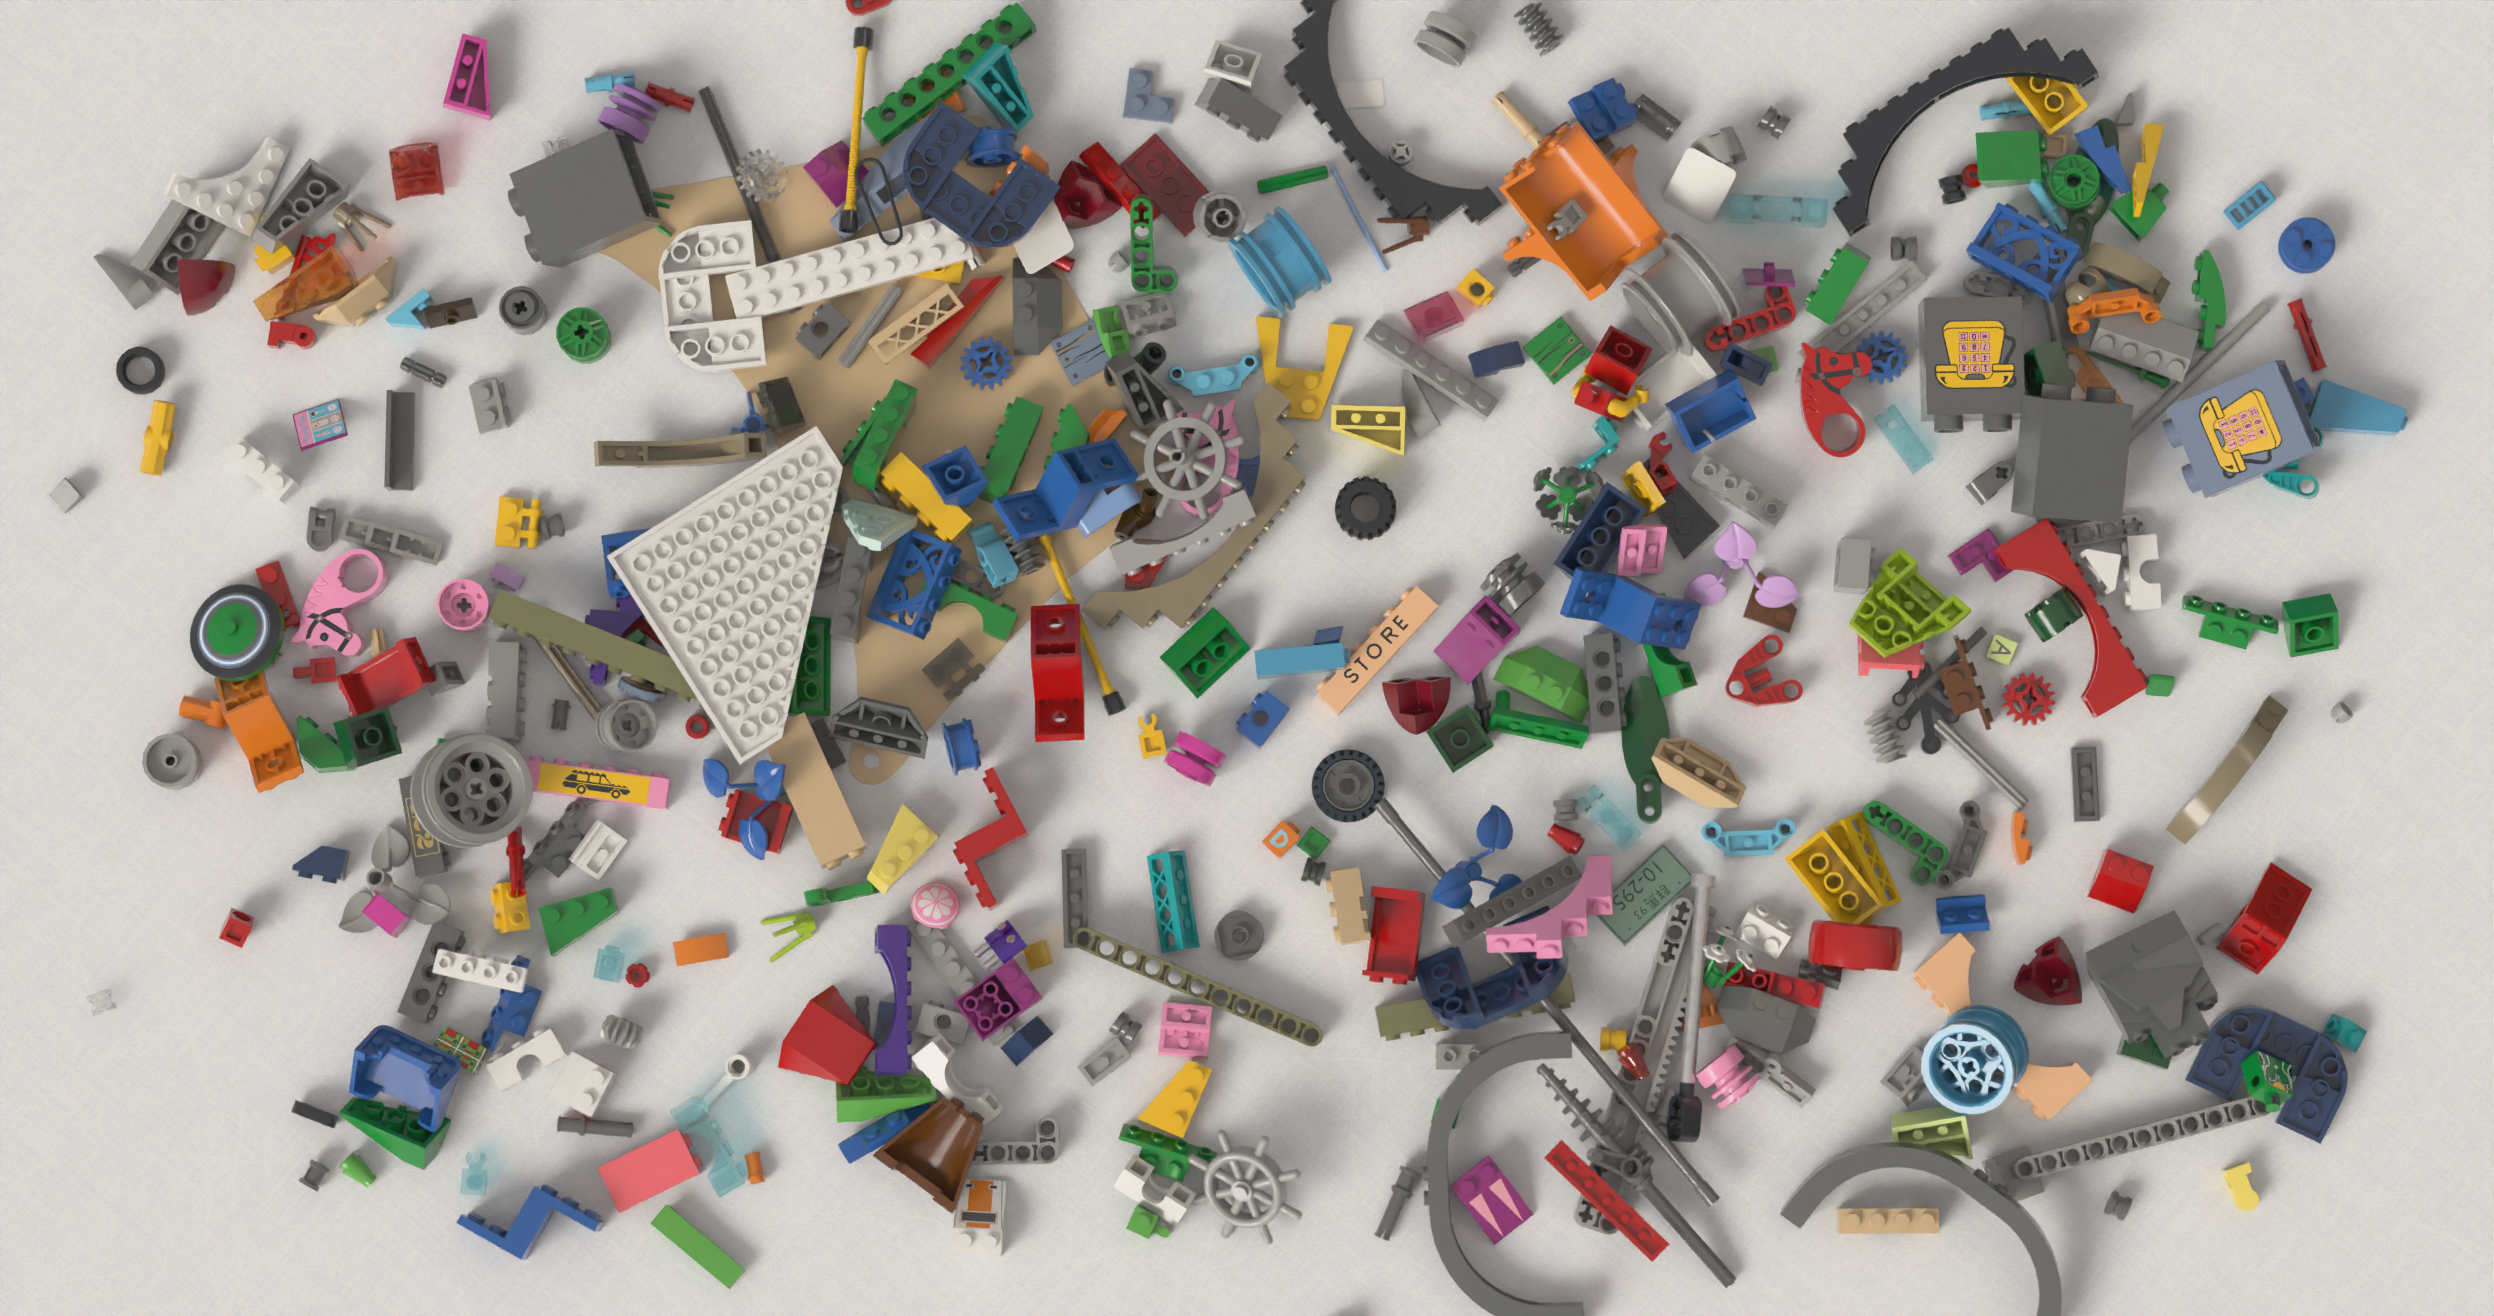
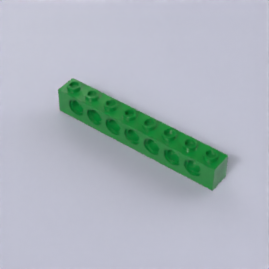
M1018 2L1013 6L1008 5L1003 8L997 18L987 20L982 24L978 32L974 35H967L961 41L962 44L955 49L950 48L942 55V59L935 64H928L923 69L922 74L916 78L908 79L903 84L902 89L898 92H891L884 98L882 104L878 107L873 106L865 112L862 118L863 123L881 147L885 146L933 110L940 102L945 101L965 86L967 81L962 75L995 43L1008 45L1011 51L1037 32L1035 23ZM1003 26L1012 27L1009 33L1000 32ZM985 40L993 42L988 48L981 46V43ZM967 54L974 56L970 62H963L961 60ZM946 69L954 70L953 75L950 77H945L942 73ZM928 83L935 85L931 91L923 90V87ZM907 98H914L916 100L911 106L903 104ZM893 112L896 114L893 120L888 121L884 119L887 113Z

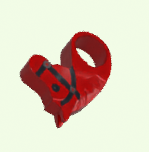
M1802 342L1801 347L1805 359L1800 372L1799 395L1805 426L1811 438L1824 452L1834 457L1850 456L1862 446L1865 439V426L1859 415L1841 396L1840 390L1851 382L1853 376L1868 374L1872 369V361L1868 355L1861 351L1834 353L1827 349L1826 346L1813 349L1808 344ZM1830 414H1848L1857 425L1855 441L1844 450L1836 451L1829 449L1822 439L1824 419Z

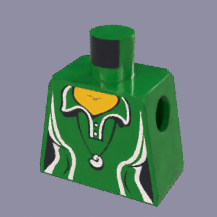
M2255 1051L2241 1062L2249 1095L2265 1103L2267 1112L2274 1113L2279 1111L2280 1105L2293 1095V1066L2259 1051Z

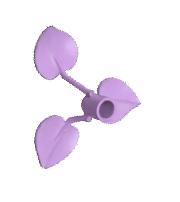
M1732 521L1715 544L1717 556L1724 560L1722 561L1723 567L1720 577L1717 579L1716 575L1710 572L1698 575L1686 587L1684 599L1696 601L1704 606L1719 603L1726 595V586L1721 582L1724 581L1727 567L1739 569L1743 565H1745L1756 587L1760 588L1755 593V599L1765 607L1778 608L1788 605L1798 597L1799 592L1794 582L1784 575H1771L1763 581V584L1758 581L1748 562V559L1756 552V542L1745 528Z

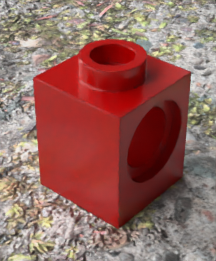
M231 907L221 928L219 938L242 948L252 929L254 917Z

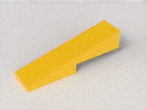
M2145 123L2141 136L2142 163L2136 162L2132 176L2133 217H2140L2164 124Z

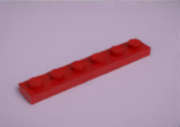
M1562 1140L1544 1157L1651 1262L1669 1245L1656 1230Z

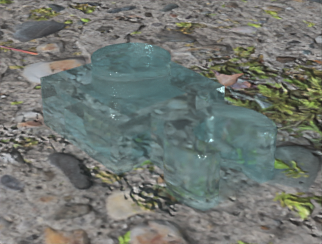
M472 1152L467 1153L466 1160L470 1168L462 1169L460 1194L486 1195L488 1171L481 1170V1166L486 1161L485 1153H481V1158L478 1162L472 1160Z

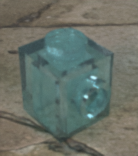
M605 945V950L598 948L593 978L620 983L625 954L619 952V947Z

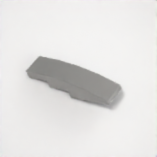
M348 515L344 516L338 539L432 565H437L443 542Z

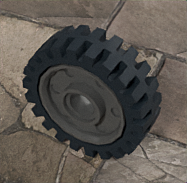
M1345 749L1328 755L1320 762L1313 775L1312 794L1314 800L1325 815L1336 821L1350 823L1367 818L1376 810L1374 806L1382 800L1384 795L1385 782L1380 767L1369 755L1357 750ZM1344 780H1352L1355 783L1354 791L1347 793L1342 790L1341 784Z

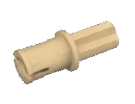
M371 629L369 631L372 647L370 656L375 658L387 651L384 629Z

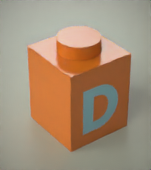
M1282 820L1262 840V843L1280 860L1300 839L1298 835L1300 830L1291 821L1286 823Z

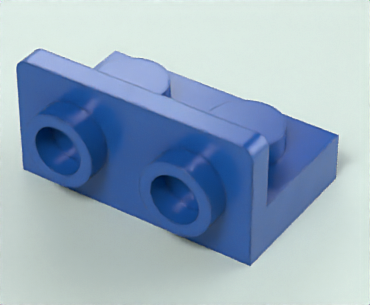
M1985 895L1936 898V921L1940 934L1990 930Z

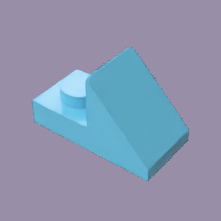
M422 289L385 319L394 327L426 330L414 314L417 312L419 314L423 313L424 308L431 306L430 302L433 299L425 289Z

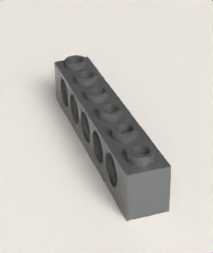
M1570 855L1442 926L1453 948H1456L1485 932L1486 928L1494 927L1577 881L1582 875Z

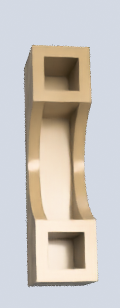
M1939 1208L1836 1209L1837 1233H1939Z

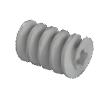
M1892 710L1870 716L1863 722L1864 725H1872L1866 732L1867 734L1875 735L1870 739V743L1878 744V746L1872 751L1873 753H1881L1876 758V762L1884 764L1907 757L1905 754H1899L1905 748L1904 745H1896L1901 736H1893L1898 727L1890 726L1895 717H1887V714Z

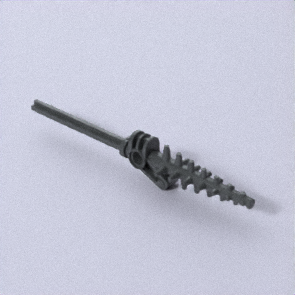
M1542 1063L1536 1072L1539 1075L1541 1074L1547 1081L1545 1086L1547 1088L1552 1087L1557 1093L1554 1100L1557 1102L1561 1099L1565 1103L1566 1107L1562 1113L1566 1115L1572 1112L1576 1117L1571 1127L1575 1128L1582 1124L1586 1129L1580 1136V1141L1583 1142L1592 1136L1601 1147V1149H1589L1587 1151V1159L1600 1167L1622 1176L1628 1183H1632V1188L1637 1193L1642 1192L1725 1288L1732 1285L1737 1278L1652 1183L1651 1165L1654 1162L1653 1157L1646 1155L1647 1151L1641 1149L1639 1142L1626 1150L1619 1142L1627 1133V1130L1623 1128L1612 1136L1608 1130L1615 1120L1611 1118L1604 1124H1601L1597 1119L1603 1110L1599 1108L1591 1114L1586 1108L1591 1100L1587 1098L1580 1102L1575 1097L1579 1092L1578 1089L1575 1088L1570 1091L1565 1086L1566 1079L1559 1080L1554 1075L1555 1071ZM1631 1160L1633 1169L1631 1172L1626 1173L1624 1169L1625 1164Z

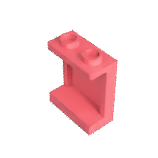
M1857 634L1858 676H1868L1870 668L1910 670L1912 671V678H1918L1919 670L1924 669L1925 657L1920 655V649H1923L1924 641L1883 657Z

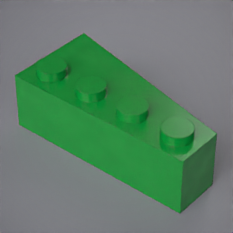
M1017 396L1013 404L1008 403L1004 413L1007 419L1004 425L999 424L995 434V438H998L995 446L990 445L986 455V459L989 461L986 467L981 466L980 468L988 480V485L977 498L993 504L996 498L1007 496L1009 488L1013 489L1019 471L1017 469L1022 466L1028 450L1027 446L1031 445L1043 414L1042 406Z

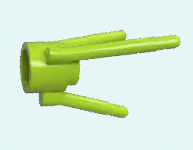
M802 911L793 915L761 920L762 925L795 920L793 921L794 925L774 932L772 934L773 937L794 930L797 931L798 935L803 933L799 938L769 959L770 962H774L805 939L813 937L812 932L816 931L817 927L810 912L804 914Z

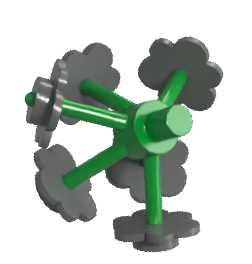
M1547 467L1538 471L1535 475L1533 490L1535 492L1541 491L1547 485L1559 492V498L1552 494L1549 496L1542 494L1540 499L1536 501L1535 506L1540 511L1542 518L1548 517V519L1553 521L1557 519L1558 512L1561 511L1559 503H1564L1563 522L1551 523V527L1556 528L1559 533L1571 534L1578 525L1568 522L1569 514L1572 515L1575 522L1582 520L1593 503L1591 497L1576 498L1577 494L1590 488L1591 493L1597 496L1603 488V480L1596 472L1589 470L1585 477L1586 484L1577 488V484L1581 483L1578 469L1576 467H1569L1568 469L1561 467L1559 472L1554 474V483L1549 481L1552 468Z

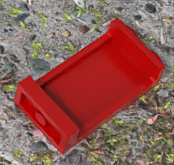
M416 637L402 639L396 642V646L354 670L336 677L339 689L344 694L349 705V711L353 716L386 706L389 708L436 681Z
M1372 886L1371 896L1375 897L1371 941L1367 969L1362 970V975L1369 976V981L1383 983L1384 978L1393 979L1392 984L1407 985V981L1415 982L1426 893Z

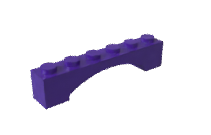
M877 925L875 928V954H880L889 970L894 990L893 1022L884 1046L878 1047L875 1051V1076H905L908 1073V1069L912 1068V1055L908 1054V1045L912 1043V1031L907 1030V1020H911L912 1007L907 1005V996H911L912 991L911 981H907V971H911V957H907V947H911V932H907V925Z

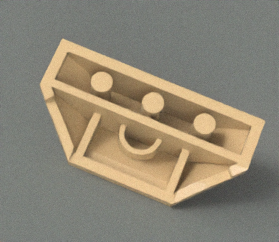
M389 256L376 268L316 312L313 317L319 323L354 327L366 323L370 319L369 315L375 310H383L389 305L390 302L388 300L393 297L397 268L396 261Z
M1661 738L1651 758L1663 783L1704 807L1737 808L1746 790V786L1744 783H1741L1738 774L1730 762L1688 738Z

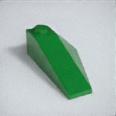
M354 1097L340 1111L342 1118L396 1157L422 1170H425L438 1155L451 1124V1119L444 1117L441 1126L433 1133L419 1125L418 1115L420 1112L409 1111L407 1106L399 1105L398 1109L385 1107L382 1102Z

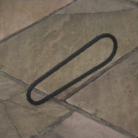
M865 158L856 166V182L880 239L886 245H896L902 239L903 230L885 168L879 160ZM865 162H875L882 170L899 229V237L894 242H889L883 237L860 182L858 172L861 165Z

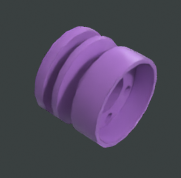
M615 84L613 90L622 97L611 94L609 99L617 105L616 109L605 106L597 121L609 130L615 129L631 134L634 142L644 144L651 129L642 121L643 119L655 121L656 116L650 111L660 112L662 106L653 100L651 96L639 89Z

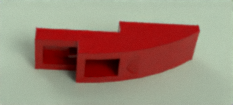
M1728 962L1726 973L1737 963ZM1744 965L1727 979L1723 986L1754 988L1794 1004L1821 1009L1827 985L1756 968V971L1753 972Z

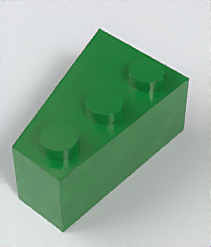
M1847 242L1842 250L1837 248L1830 259L1833 262L1832 267L1829 271L1824 269L1817 282L1821 283L1816 292L1811 290L1806 298L1805 303L1808 306L1805 310L1831 325L1871 257Z
M612 888L538 908L551 956L554 957L619 914Z

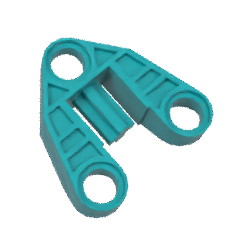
M2313 427L2319 435V442L2322 446L2324 435L2318 428ZM2300 461L2280 469L2298 470ZM2273 471L2263 476L2274 488L2304 499H2312L2319 493V483L2310 475ZM2306 480L2314 482V490L2310 493H2304L2301 490V485Z

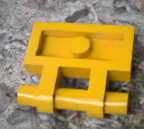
M499 497L495 546L521 548V539H528L527 548L537 549V540H540L541 532L538 531L539 519L543 514V510H540L541 500L532 499L531 509H525V499ZM523 517H530L529 530L527 531L522 530Z

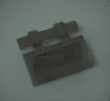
M957 638L922 669V672L937 689L944 683L950 687L943 694L950 701L956 695L959 697L963 693L962 690L972 681L976 682L980 678L979 675L986 669L980 662L973 668L968 664L975 656ZM962 668L966 674L955 683L951 677Z

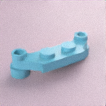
M1248 354L1242 357L1238 365L1188 372L1180 366H1174L1168 371V381L1175 387L1182 386L1192 392L1193 398L1241 390V384L1247 377L1258 371L1259 360L1256 356ZM1247 360H1252L1254 362V365L1248 367L1246 366L1245 362ZM1180 372L1182 376L1174 378L1173 373Z
M1782 819L1777 822L1773 830L1723 832L1718 823L1708 822L1702 827L1701 834L1706 841L1711 842L1722 850L1724 857L1773 855L1774 848L1784 839L1792 837L1796 827L1792 820ZM1782 825L1788 827L1787 834L1781 832L1780 828ZM1708 828L1714 830L1715 834L1713 837L1707 835Z

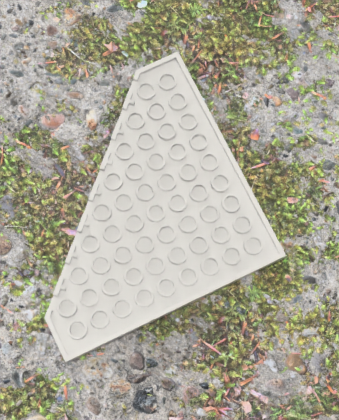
M817 426L607 556L740 765L783 737L843 469Z

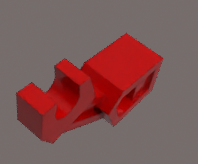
M1664 431L1653 436L1648 446L1650 448L1649 476L1662 496L1674 491L1678 483L1668 464L1662 462L1673 448L1671 443L1665 446L1660 443V441L1666 439L1667 435ZM1657 471L1662 472L1664 477L1658 479L1656 476Z

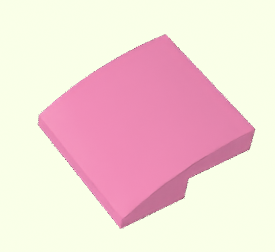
M1640 524L1622 527L1616 575L1641 576V573H1661L1668 527L1665 524Z
M1163 1002L1158 1055L1207 1059L1212 1006Z

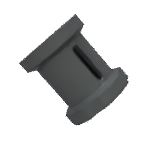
M311 1159L309 1162L311 1165L307 1172L298 1181L318 1191L321 1180L325 1173H329L330 1169Z

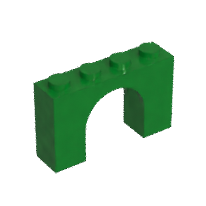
M897 379L894 380L853 464V482L872 491L876 490L882 478L880 472L885 468L886 459L896 434L901 426L907 427L916 408L917 388Z

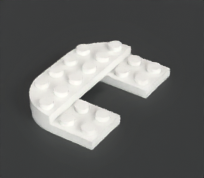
M751 220L702 225L685 230L675 237L661 257L658 274L665 336L676 356L693 369L707 373H719V371L767 366L761 316L714 321L709 275L756 269L757 267Z

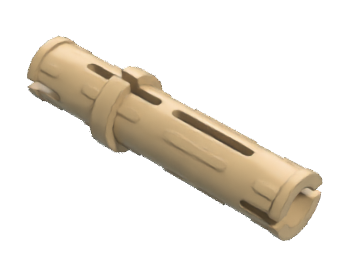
M1503 91L1499 92L1497 95L1503 103L1497 97H1494L1491 102L1522 133L1521 137L1524 140L1527 139L1535 149L1538 148L1540 141L1545 138L1537 130L1538 126L1535 123L1532 124Z

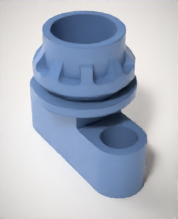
M1131 482L1120 486L1113 492L1110 488L1096 490L1088 504L1089 508L1085 510L1077 527L1085 538L1123 511L1137 504L1142 498Z

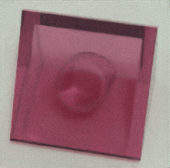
M1448 291L1403 310L1418 345L1459 328L1464 324V318Z

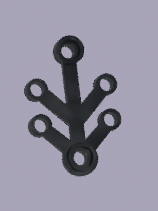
M1927 661L1924 662L1923 676L1912 678V671L1907 670L1909 679L1900 691L1892 696V703L1895 706L1902 707L1905 705L1907 695L1916 685L1918 687L1932 674V668ZM1939 680L1932 687L1940 692L1943 699L1949 700L1944 694L1945 686ZM1927 691L1920 699L1915 698L1904 715L1896 720L1895 725L1900 731L1908 730L1912 719L1921 710L1925 737L1921 740L1920 747L1925 754L1933 755L1940 750L1941 741L1934 733L1931 708L1943 716L1944 720L1949 724L1956 723L1960 715H1957L1954 721H1950L1948 713L1953 712V709L1946 707ZM1896 695L1903 696L1904 701L1902 704L1895 701ZM1901 719H1905L1908 722L1906 728L1900 727L1899 721ZM1928 740L1935 741L1936 746L1934 749H1930L1927 746Z

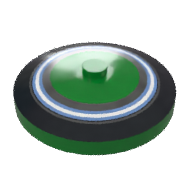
M237 584L216 591L202 603L192 621L190 646L195 660L206 672L225 681H242L258 675L273 662L282 646L285 633L282 611L269 594L252 585Z

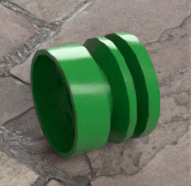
M577 307L567 311L560 318L556 327V338L561 349L573 361L578 363L592 364L601 360L608 353L611 346V331L608 324L596 311L587 307ZM580 329H584L586 332H588L585 334L584 339H581L577 335L581 333Z

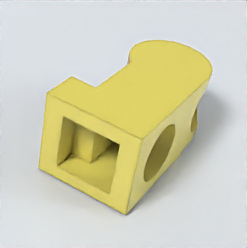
M2244 1162L2222 1171L2236 1207L2245 1211L2255 1209L2259 1203V1197L2251 1189L2246 1175L2252 1172L2249 1162Z

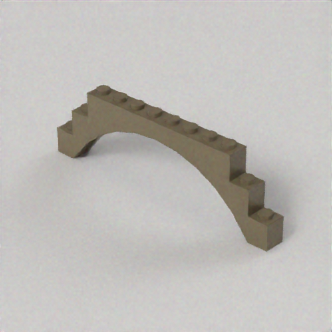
M1268 382L1253 401L1260 434V466L1255 490L1251 498L1257 511V516L1253 517L1254 522L1244 527L1238 524L1230 538L1207 561L1182 577L1160 586L1136 591H1096L1081 609L1086 615L1103 629L1107 626L1112 628L1120 618L1117 615L1119 611L1124 613L1142 629L1145 626L1150 628L1159 617L1156 615L1158 610L1180 629L1184 625L1188 628L1197 617L1194 612L1199 606L1203 609L1213 598L1209 595L1216 587L1219 590L1228 580L1225 576L1231 568L1235 571L1244 559L1241 558V555L1245 550L1252 551L1259 542L1256 538L1262 530L1266 533L1275 523L1272 520L1273 516L1277 512L1282 514L1290 504L1287 499L1293 492L1298 495L1306 485L1303 482L1306 476L1284 459L1286 455L1291 457L1299 447L1296 444L1298 438L1277 421L1278 418L1283 420L1292 408L1289 407L1290 399Z

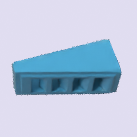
M2261 180L2223 212L2239 230L2277 199ZM2258 189L2267 198L2265 203L2255 193ZM2252 196L2260 207L2256 209L2247 198ZM2242 202L2252 211L2249 216L2240 206ZM2234 208L2244 217L2243 221H2240L2232 212Z

